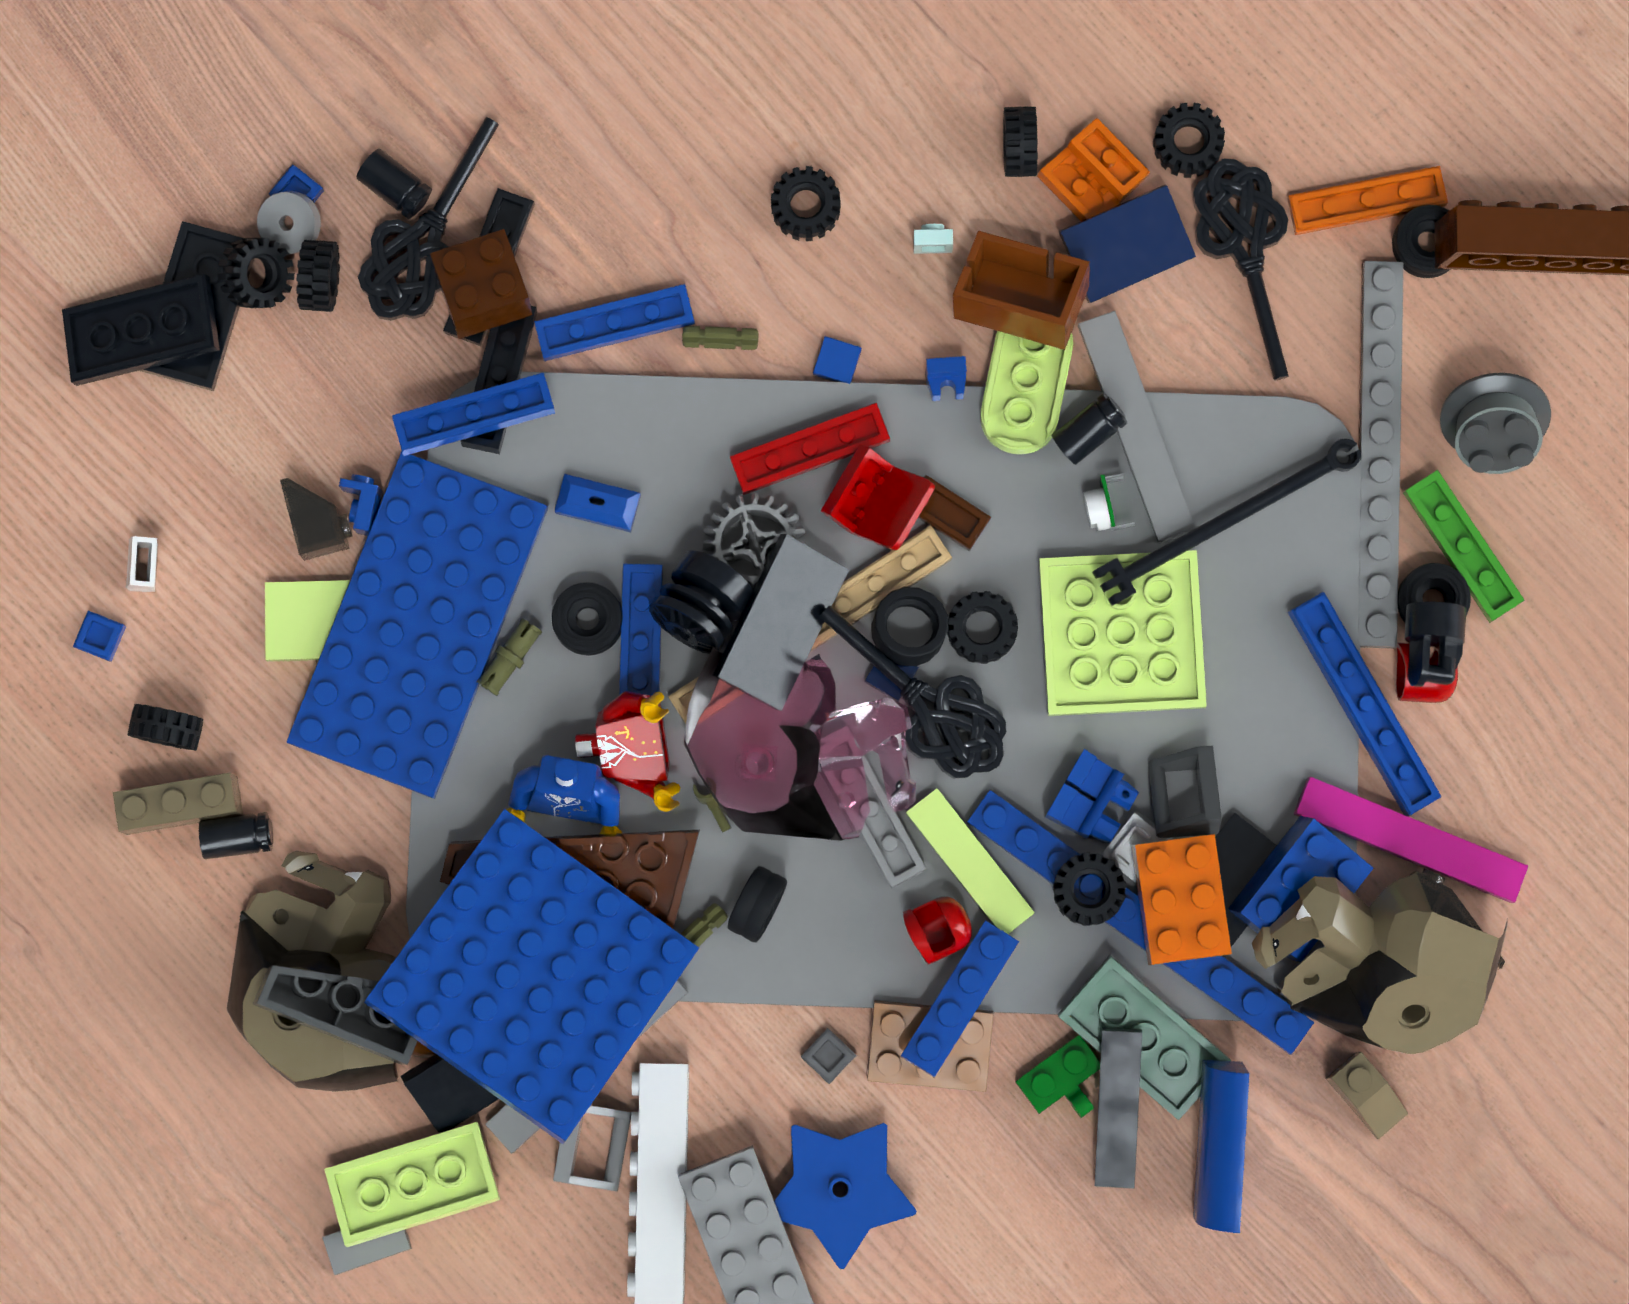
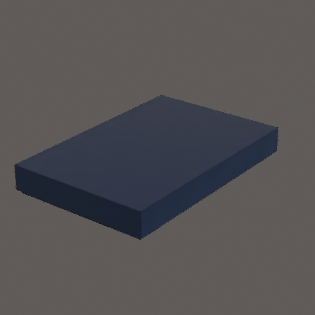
M1167 185L1160 186L1059 231L1068 256L1090 261L1089 288L1085 296L1088 303L1097 301L1196 257Z

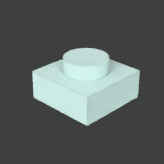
M934 223L922 225L921 230H914V254L952 253L953 229H944L943 224Z

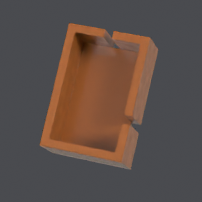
M978 231L967 257V266L963 267L953 292L954 319L1065 350L1089 288L1090 261L1056 252L1054 256V279L1048 277L1049 250Z

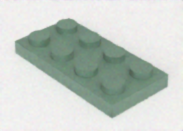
M1111 955L1107 957L1058 1013L1060 1019L1100 1053L1102 1027L1142 1029L1140 1088L1178 1120L1200 1097L1202 1060L1231 1061L1226 1054Z

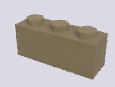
M232 773L113 792L118 831L126 835L195 824L201 820L243 815L238 777Z

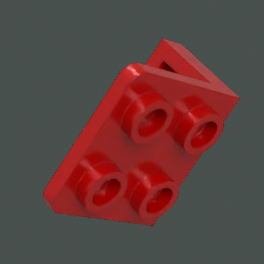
M860 444L822 507L821 512L847 532L895 551L902 546L923 508L927 505L935 485L929 479L894 467L870 447Z

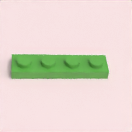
M1438 470L1403 492L1451 566L1466 580L1471 596L1489 623L1525 601Z

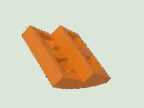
M1096 118L1077 134L1062 152L1039 171L1037 177L1080 221H1083L1119 205L1148 177L1150 171Z

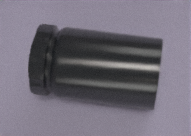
M377 149L369 155L356 176L358 181L397 211H401V214L407 219L415 216L424 207L432 191V188L425 183L422 184L418 177L381 149Z
M1104 393L1097 397L1098 401L1090 403L1051 435L1059 449L1075 465L1118 431V427L1123 428L1128 423L1120 407L1111 397Z
M258 813V816L248 814L199 821V841L202 856L204 859L258 853L261 849L263 852L272 851L273 829L268 813Z

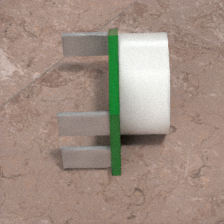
M1124 473L1107 477L1100 475L1101 488L1083 492L1090 529L1097 528V531L1111 529L1112 531L1135 526V522L1115 526L1107 488L1108 483L1122 481Z

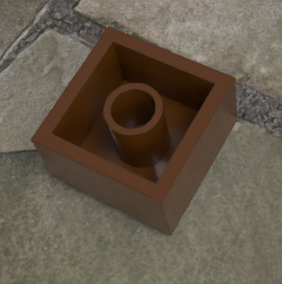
M505 229L430 253L434 271L458 339L533 315L529 296Z

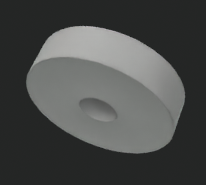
M285 191L276 193L263 202L257 216V228L261 238L277 241L280 243L279 248H286L289 254L300 252V249H302L301 244L304 240L317 239L321 228V219L316 205L309 197L300 192ZM286 216H290L293 220L292 229H288L285 226L284 220Z

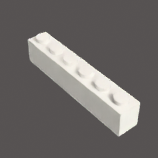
M640 1063V1072H632V1096H639V1112H631V1136H638V1152L630 1153V1176H637V1192H630L629 1216H636V1232H629L628 1256L635 1257V1273H628L627 1297H635L634 1304H684L686 1196L680 1184L678 1174L687 1171L689 1064Z

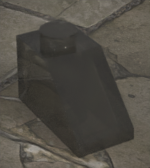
M289 478L280 480L298 553L304 561L350 549L347 538L353 537V531L348 514L341 515L339 509L334 504Z

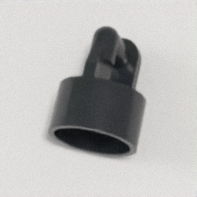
M1414 602L1406 606L1405 641L1410 643L1408 681L1411 686L1422 687L1426 682L1449 685L1454 681L1455 672L1463 654V644L1465 643L1466 608L1464 606L1446 602ZM1430 646L1439 647L1438 666L1429 664Z

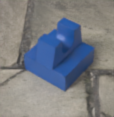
M965 356L926 359V385H928L932 401H940L941 388L944 386H951L954 389L956 400L964 399L967 373Z

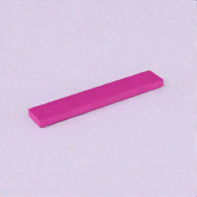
M1313 777L1307 778L1294 812L1296 816L1314 818L1328 829L1509 903L1516 902L1529 867Z

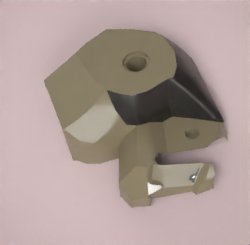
M294 851L286 856L282 867H285L288 873L334 892L336 900L328 909H325L279 890L257 893L250 897L245 910L241 911L227 1012L237 1030L274 1070L298 1088L336 1092L358 1090L396 1082L393 1061L253 1005L268 967L272 965L379 981L396 958L390 954L366 949L391 902L388 879L369 870L365 872H348L319 861L318 855L315 853Z
M1417 873L1398 879L1387 886L1370 907L1337 878L1314 876L1298 889L1300 898L1270 927H1262L1251 943L1256 960L1267 969L1311 939L1321 940L1325 947L1316 949L1285 977L1282 990L1277 988L1278 992L1288 999L1290 1008L1354 1039L1391 1051L1416 1054L1448 1042L1478 1024L1496 976L1507 922L1503 935L1497 938L1432 912Z

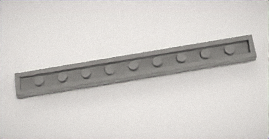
M1364 261L1358 605V645L1361 648L1395 649L1397 647L1403 262Z

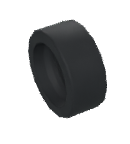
M903 587L890 592L880 602L871 623V635L875 646L893 663L900 666H918L929 662L940 651L948 632V615L943 604L932 593L913 587ZM914 607L923 611L932 622V635L924 645L920 647H906L897 643L889 635L887 620L896 608Z

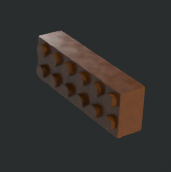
M1479 200L1460 201L1458 205L1447 211L1442 218L1435 222V269L1629 276V206H1615L1611 208V211L1597 210V206L1593 204L1575 205L1573 209H1559V204L1539 203L1535 205V208L1521 207L1519 202L1515 201L1497 203V207L1482 206V201Z

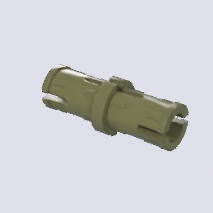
M524 618L520 620V623L503 647L501 645L495 650L497 653L496 657L481 678L477 680L486 690L488 689L495 696H498L499 691L516 667L520 669L523 666L524 662L522 659L539 635L543 633L533 624H529L530 622Z

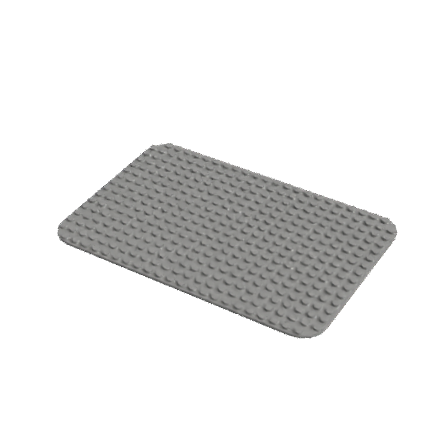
M522 372L520 379L543 372ZM544 372L555 414L507 427L500 455L462 447L461 440L428 449L427 461L548 506V511L486 669L496 657L497 653L495 650L499 645L503 647L522 618L529 621V624H533L543 633L539 635L522 659L524 662L523 666L520 669L516 667L499 691L498 696H495L488 689L486 690L479 685L435 799L414 791L411 794L406 916L410 938L449 886V884L440 882L449 844L452 841L483 839L502 811L511 808L508 805L514 779L520 770L533 765L538 766L542 756L549 755L598 765L602 772L600 756L577 757L575 736L576 734L596 733L595 725L598 712L619 696L621 635L611 648L597 655H580L568 650L559 641L552 626V610L559 595L567 588L578 583H596L610 590L622 608L623 564L663 565V585L673 583L671 579L672 571L685 552L694 550L706 554L714 553V551L703 550L701 546L703 541L714 540L713 537L704 533L705 526L716 528L719 526L711 519V514L716 512L725 517L727 514L722 507V503L725 501L730 503L733 510L738 508L737 495L744 497L745 505L752 504V493H758L760 505L765 504L768 495L774 496L772 508L775 510L782 502H786L788 509L783 516L786 518L792 513H797L799 520L791 527L801 526L805 527L806 534L796 538V540L807 542L808 547L849 569L844 580L846 581L892 551L847 532L821 512L822 507L853 455L746 495L742 493L730 456L877 403L889 434L890 442L871 448L894 467L921 477L929 476L991 516V520L970 551L934 529L952 556V560L911 587L920 588L932 593L943 604L948 618L954 605L962 597L968 596L972 592L990 591L992 594H999L1007 603L1009 602L1012 605L1018 619V632L1015 643L1006 655L995 662H988V664L972 663L956 653V650L949 642L948 635H946L940 651L929 662L918 665L919 669L914 677L917 680L927 682L929 686L935 689L946 678L962 675L973 679L982 690L984 704L996 709L1006 721L1007 732L1002 739L1004 756L1000 766L990 772L973 773L967 778L953 779L942 772L934 760L921 759L909 752L905 743L900 748L898 740L894 735L904 732V725L914 715V712L906 705L903 696L897 702L865 683V679L872 670L873 665L837 634L809 653L782 711L775 710L745 694L696 726L688 747L701 776L711 790L712 787L707 777L715 781L718 788L717 799L721 805L748 813L774 811L788 803L789 792L797 771V750L779 725L799 726L813 731L820 746L851 730L922 859L926 870L891 889L820 757L814 786L843 839L842 841L743 832L725 813L724 815L731 829L722 833L708 806L696 799L693 791L694 784L701 795H708L710 791L697 773L684 745L686 724L668 698L669 695L700 676L710 654L688 647L661 627L660 692L664 695L661 707L662 709L669 710V713L663 717L670 761L667 781L663 782L665 786L672 782L679 784L680 792L671 796V798L679 801L680 805L668 812H663L657 808L653 798L619 783L613 778L605 776L604 778L614 784L620 793V820L616 827L622 833L700 829L674 930L681 934L696 918L699 917L701 919L704 916L703 912L713 903H717L727 913L728 918L719 928L715 926L712 929L713 933L699 946V950L678 978V981L688 991L679 1001L874 1008L875 1000L933 1005L985 920L991 923L906 815L909 809L937 788L1035 912V914L1008 934L1018 940L1019 943L977 1010H988L997 1013L1058 1015L1107 957L1111 955L1184 1019L1242 1021L1164 964L1148 965L1146 951L1107 923L1083 926L1079 923H1073L1068 917L1063 916L1059 911L1058 905L1055 904L1053 885L967 824V821L989 790H991L1080 855L1090 852V854H1102L1110 843L1098 840L1091 835L1085 839L1045 818L1084 749L1095 755L1098 760L1125 774L1122 779L1139 792L1129 811L1110 801L1104 809V815L1121 824L1115 836L1136 810L1155 824L1148 762L1199 746H1213L1222 817L1220 830L1230 817L1236 813L1278 845L1299 818V816L1294 815L1308 777H1313L1358 796L1359 735L1337 700L1288 612L1324 592L1360 654V645H1358L1361 460L1353 469L1344 472L1337 470L1329 472L1188 550H1197L1206 708L1048 716L1039 559L1152 553L1181 537L1178 536L1161 543L1157 542L1117 432L1075 465L1063 454L1053 438L1043 448L1028 454H1011L994 446L984 434L980 420L985 387L965 386L964 399L956 400L954 389L951 386H944L941 388L940 401H932L928 385L855 382L848 384L845 382ZM477 378L455 390L448 399L473 393ZM1065 389L1057 430L1090 403L1098 401L1097 397L1102 394V391ZM1146 392L1196 528L1328 455L1330 447L1340 439L1354 441L1341 420L1318 404L1279 396ZM1354 446L1347 453L1342 450L1337 451L1336 457L1338 461L1347 463L1348 455L1359 450L1358 446ZM1124 473L1122 481L1108 483L1107 488L1115 526L1135 522V526L1112 531L1111 529L1097 531V528L1090 529L1083 492L1101 488L1100 475L1107 477ZM564 474L639 492L641 497L631 533L556 514L555 507ZM597 498L590 500V503L600 506L605 502ZM752 516L755 526L760 531H775V533L783 531L778 524L768 518ZM918 518L904 542L929 527V525ZM740 520L735 522L726 532L722 543V550L731 547V544L741 539L743 528ZM748 529L750 539H748L749 546L744 545V549H751L753 554H756L758 562L762 563L760 559V546L765 547L766 544L765 542L758 543L756 537H753L751 529ZM771 550L766 557V562L768 561L773 550ZM732 559L726 561L734 570L741 574L758 576L754 565L748 560L735 561ZM899 607L889 615L887 631L901 645L920 647L932 635V622L919 609ZM591 608L581 610L576 618L577 625L584 630L595 628L599 622L598 613ZM877 609L852 625L874 646L871 635V623ZM985 611L976 612L967 619L966 632L974 642L980 644L989 643L997 637L999 623L991 613ZM730 621L733 626L732 633L729 637L724 638V645L719 652H724L738 621ZM953 689L950 692L951 694L968 698L967 694L961 689ZM923 699L928 709L934 710V703ZM949 708L950 712L970 718V713ZM985 720V725L991 728V725ZM935 724L943 745L947 746L938 724ZM919 728V741L927 746L922 731ZM956 728L962 742L968 741L969 733ZM988 749L982 750L981 760L987 759ZM955 757L951 758L954 763L961 766ZM1196 770L1165 772L1170 821L1173 822L1201 814ZM899 780H901L902 783L904 782L902 787L893 796H891L896 791V783ZM527 809L522 810L526 815L525 824L543 837L599 834L603 827L601 824L530 812ZM1326 828L1357 854V840ZM1197 836L1172 837V838H1173V839H1182V838L1197 837ZM758 866H761L772 873L784 877L787 880V886L769 925L761 938L755 943L745 939L742 935L730 931L727 926L744 886L753 871ZM1123 873L1126 887L1138 895L1137 884ZM948 896L954 898L963 906L970 919L972 927L970 942L958 952L927 965L908 934L903 912L910 908L911 910L939 897ZM1247 926L1231 947L1232 954L1224 955L1223 957L1289 1004L1288 999L1282 996L1277 988L1282 990L1285 977L1316 949L1325 947L1321 940H1318L1301 962L1285 957L1265 969L1256 960L1251 944L1257 933Z

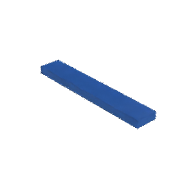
M1322 592L1288 612L1290 618L1359 735L1360 740L1405 816H1411L1441 798V794L1326 594Z

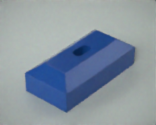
M564 474L555 513L631 533L641 494ZM597 498L605 502L600 506L590 503V500Z

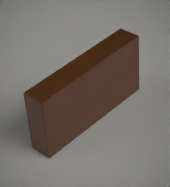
M925 475L924 478L934 483L935 489L918 518L970 551L991 520V516Z

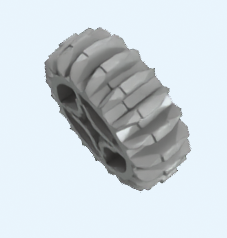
M752 493V504L745 505L742 495H737L738 508L734 510L727 501L722 503L723 510L727 515L723 517L716 512L711 514V519L719 525L718 528L713 526H705L704 533L713 537L714 540H706L701 543L703 550L714 551V553L709 555L716 557L727 565L729 564L726 561L732 559L735 561L742 559L750 561L754 565L758 576L739 574L750 584L753 590L767 563L766 557L774 549L780 534H787L794 539L806 534L805 527H791L799 520L797 513H792L786 518L783 516L788 509L786 502H782L775 510L772 508L774 496L768 495L765 504L760 505L758 493ZM752 516L768 518L778 524L783 531L777 533L775 531H760L755 526ZM740 520L743 528L741 539L731 544V547L722 550V543L726 532L735 522ZM748 529H751L753 537H756L758 543L765 542L766 544L765 547L760 546V559L762 563L758 562L756 554H753L751 549H744V545L749 546L748 539H750ZM799 541V542L805 544L806 546H808V543H807V542Z

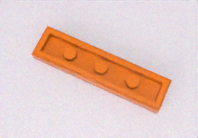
M1440 166L1288 195L1287 198L1295 235L1407 214L1412 209L1423 205L1443 207L1448 204Z

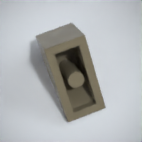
M1362 1052L1354 1053L1325 1078L1377 1139H1380L1408 1114L1388 1082Z

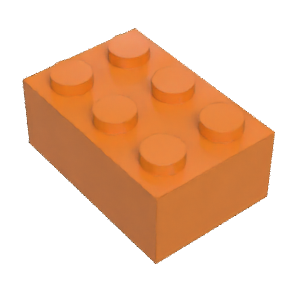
M1215 834L1132 846L1148 965L1232 954Z

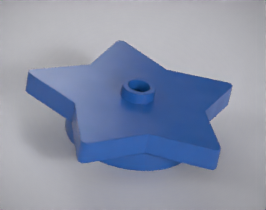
M885 1123L840 1140L798 1125L791 1127L794 1175L774 1202L782 1222L813 1230L839 1269H844L871 1228L916 1214L917 1211L887 1174V1125ZM842 1181L847 1184L848 1193L846 1196L837 1197L834 1195L832 1188L836 1182Z

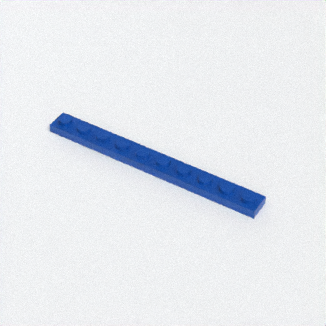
M989 790L967 821V824L1052 885L1057 872L1063 864L1075 855H1080L991 790ZM1084 874L1076 880L1074 893L1076 898L1083 904L1093 905L1100 902L1104 897L1105 886L1098 876ZM1126 887V897L1120 910L1111 919L1105 921V923L1146 951L1139 896ZM1223 956L1162 963L1289 1055L1293 1054L1314 1024L1311 1019L1302 1013L1293 1011L1286 1001Z

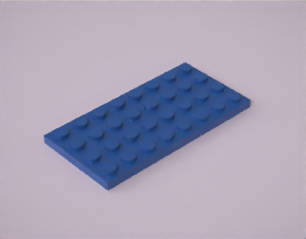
M401 451L290 731L287 743L435 799L480 685L477 680L485 672L548 511V506L414 455L403 456Z

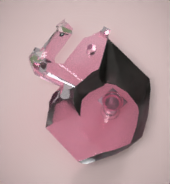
M714 647L712 648L690 699L684 745L697 773L716 802L743 832L838 841L858 838L864 827V822L870 813L862 756L870 751L879 754L887 799L893 808V812L906 810L915 803L916 781L910 778L905 743L906 731L912 728L906 705L886 697L836 711L835 681L830 668L821 659L820 654L804 663L782 711L775 710L712 676L723 654L721 652L718 653V650ZM855 740L857 741L860 748L856 746Z

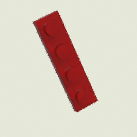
M874 403L732 455L730 460L742 493L746 495L852 456L860 444L874 448L890 442V437L878 405Z

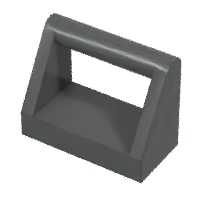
M1213 746L1194 747L1150 760L1148 766L1156 836L1158 838L1219 834L1222 817ZM1196 770L1201 814L1171 822L1165 772Z

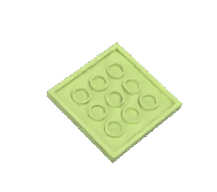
M1197 550L1186 551L1132 581L1131 583L1136 593L1114 606L1110 605L1108 599L1115 593L1121 592L1119 587L1116 586L1106 592H1103L1100 585L1113 578L1111 573L1108 572L1105 576L1096 579L1092 572L1118 558L1122 567L1125 568L1150 553L1039 559L1048 716L1201 709L1207 707Z

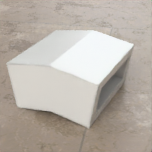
M132 536L129 539L126 588L128 590L155 592L157 538ZM138 548H149L147 581H136Z

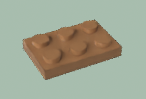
M874 1001L867 1081L986 1092L993 1011L976 1010L935 1078L900 1057L932 1005Z

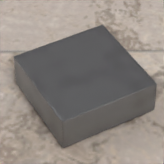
M827 1028L804 1052L801 1058L830 1084L857 1055Z

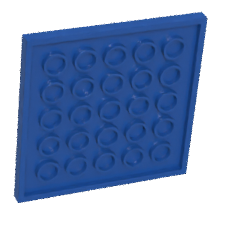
M504 809L364 1003L563 1144L699 950V947Z

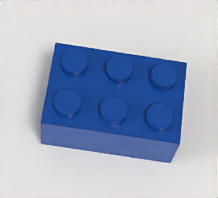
M1300 816L1233 901L1228 910L1258 934L1262 927H1270L1300 898L1298 889L1314 876L1337 878L1350 891L1355 893L1374 868L1314 818ZM1311 939L1286 957L1301 962L1318 939Z

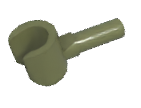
M707 777L712 787V792L717 798L718 788L712 778ZM694 784L693 791L696 799L708 806L722 833L731 829L723 811L712 794L701 795Z

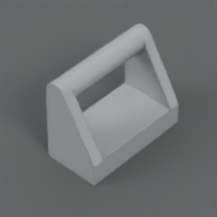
M590 1105L586 1113L615 1118L604 1181L573 1175L583 1117L563 1144H559L553 1181L618 1191L631 1112Z

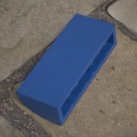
M1202 1060L1193 1212L1194 1220L1198 1225L1230 1233H1240L1250 1075L1243 1062Z

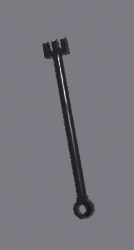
M1340 439L1330 447L1328 455L1125 568L1122 567L1118 558L1097 568L1092 573L1096 579L1105 576L1108 572L1111 573L1113 578L1100 585L1103 592L1116 586L1119 587L1121 592L1115 593L1108 599L1110 605L1114 606L1136 593L1131 582L1327 473L1334 470L1344 472L1353 469L1360 461L1361 449L1348 455L1347 463H1341L1336 457L1337 451L1342 450L1347 453L1357 443L1350 439Z

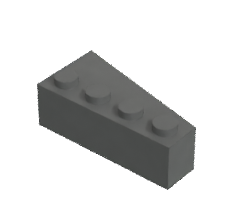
M272 965L268 967L253 1002L255 1006L401 1065H408L417 1043L416 1039L364 1003L379 982L376 980Z

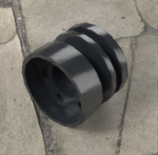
M690 550L685 552L672 571L671 579L673 583H667L662 586L660 596L654 598L650 604L649 612L662 629L688 647L710 654L714 647L719 653L724 645V638L729 637L732 633L733 626L730 621L735 622L740 619L753 589L737 571L726 563L704 552Z

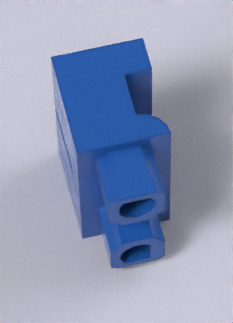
M1084 749L1045 818L1085 839L1091 835L1098 840L1110 843L1121 824L1104 815V809L1110 801L1129 811L1139 792L1122 779L1125 774L1098 760L1095 755Z

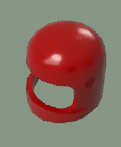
M1397 643L1396 693L1398 701L1441 703L1451 698L1458 682V667L1455 672V679L1449 685L1426 682L1422 687L1411 686L1408 681L1410 643ZM1435 647L1429 660L1430 665L1438 666L1439 647Z
M948 896L939 897L912 910L910 908L903 912L908 934L927 965L958 952L970 942L972 937L970 919L963 906L954 898Z

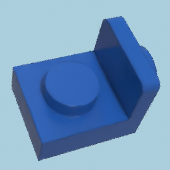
M352 474L351 480L340 478L339 487L343 492L360 495L359 500L354 499L352 501L349 522L354 523L353 529L358 534L368 536L380 507L383 491L378 485H374V479L370 477Z

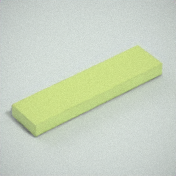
M937 788L906 812V815L995 927L1009 934L1035 914Z

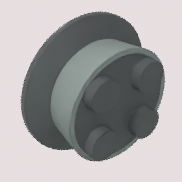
M1489 373L1465 381L1449 394L1440 413L1442 433L1447 442L1456 449L1462 462L1475 472L1488 474L1508 473L1529 465L1538 454L1543 436L1547 432L1551 421L1550 402L1545 392L1533 381L1511 373Z

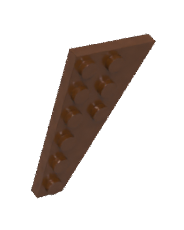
M700 829L545 837L674 929ZM481 840L452 841L449 844L440 878L441 883H451Z

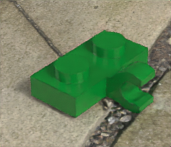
M1078 1035L1015 1081V1083L1038 1114L1065 1096L1079 1117L1082 1118L1092 1111L1094 1106L1078 1085L1100 1070V1062L1082 1037Z

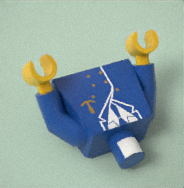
M544 755L538 766L533 765L517 773L508 801V805L511 808L506 810L525 823L526 817L522 810L527 809L530 812L601 824L603 827L599 834L622 833L616 827L620 820L619 790L614 784L604 778L598 765Z

